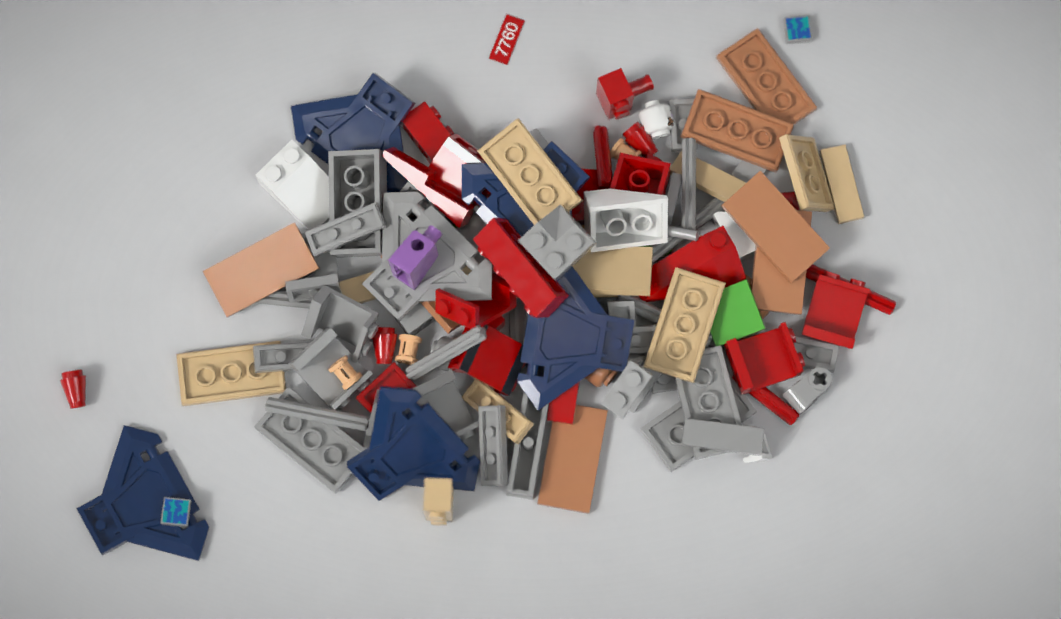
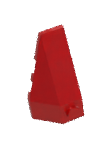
M724 226L700 236L698 241L690 242L652 266L650 296H639V298L645 302L664 300L675 267L726 283L724 288L746 280L736 246Z

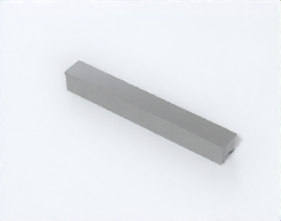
M538 366L537 376H544L545 366ZM525 392L523 393L520 412L531 420L534 425L519 444L515 443L507 496L533 500L549 403L540 410H537Z

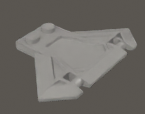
M419 192L383 193V218L387 227L383 229L382 264L362 283L399 321L419 302L435 301V294L438 288L466 301L492 300V264L486 258L479 263L474 258L479 251L432 205L425 210L420 205L425 198ZM412 212L418 217L414 222L408 218ZM429 225H432L442 233V236L436 242L439 255L417 288L413 290L393 276L388 260L413 230L423 235ZM466 265L472 270L468 275L462 271Z

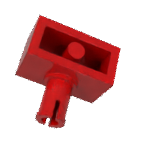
M622 68L598 77L596 95L608 120L612 118L618 120L626 117L629 111L632 110L635 96L653 90L654 85L648 74L628 83Z

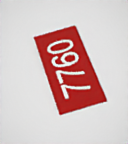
M506 14L488 59L508 65L525 20Z

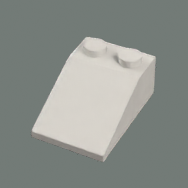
M291 140L255 176L258 184L307 230H311L323 225L329 219V176L302 148Z
M617 189L584 192V229L597 242L590 251L599 252L668 243L667 195Z

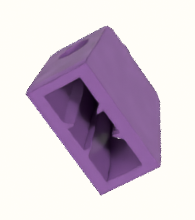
M429 225L423 235L413 230L388 260L393 276L415 290L439 255L436 242L440 239L442 233L432 225Z

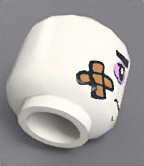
M659 100L645 103L646 108L639 112L641 126H644L651 139H659L670 135V130L675 125L670 106L668 104H660Z

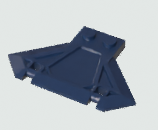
M372 73L357 95L292 105L291 111L295 138L302 145L307 140L311 141L314 144L311 152L328 165V151L380 149L384 152L386 149L395 147L404 153L400 125L415 105V102L377 73ZM317 127L323 131L321 135L314 132ZM387 161V193L400 192L408 180Z
M553 141L543 149L576 192L591 178ZM487 163L461 164L462 200L468 206L473 201L477 202L481 207L477 210L476 214L487 224L492 218H506L521 237L534 226ZM485 189L491 193L488 199L482 194Z
M573 267L560 279L556 280L569 295L565 301L549 317L535 318L528 314L521 362L528 363L527 374L518 373L517 382L537 410H540L596 369L603 368L623 372L628 364L635 320L608 316ZM539 365L545 366L543 377L537 376Z
M380 386L370 445L367 449L347 461V468L378 501L404 485L424 487L425 478L452 479L454 490H475L480 466L479 458L476 455L468 458L464 455L469 450V447L429 403L422 406L418 404L417 401L422 398V395L417 389ZM409 409L411 412L407 414L405 410ZM456 460L457 464L453 465L452 462Z
M124 425L102 494L76 509L102 556L129 542L199 561L209 525L205 519L197 522L193 514L200 509L168 451L160 454L156 446L161 444L162 440L156 433ZM147 452L150 460L144 462L141 455ZM164 497L191 500L188 528L182 531L179 526L161 525Z

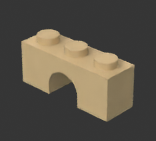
M425 478L423 511L426 521H431V525L445 526L447 521H453L454 488L452 486V479Z

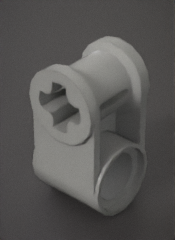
M816 367L804 378L792 385L782 396L801 415L829 388L832 382V375L826 368ZM814 375H816L817 377H825V380L823 381L824 386L821 383L817 385L814 384Z

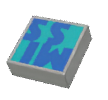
M809 15L784 17L786 44L812 41Z
M164 497L161 525L188 527L191 500Z

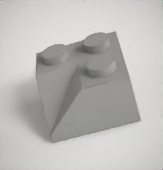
M561 204L538 221L518 240L554 280L560 279L597 244Z

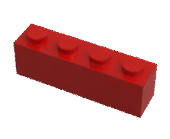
M424 101L408 113L401 126L430 164L446 139L455 133L448 125L444 127L439 120L441 115L434 106L429 107Z
M492 218L473 239L478 245V251L482 256L490 260L494 265L493 269L496 274L506 280L510 285L509 290L525 304V310L535 318L549 317L569 295L518 241L521 236L506 218Z

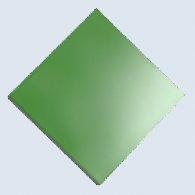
M748 280L724 288L710 331L715 346H723L728 340L734 338L738 340L766 329Z

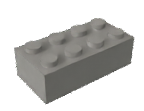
M382 150L328 151L329 222L375 202L378 203L383 216V193H387V160L382 156ZM383 229L330 251V255L337 258L381 256Z

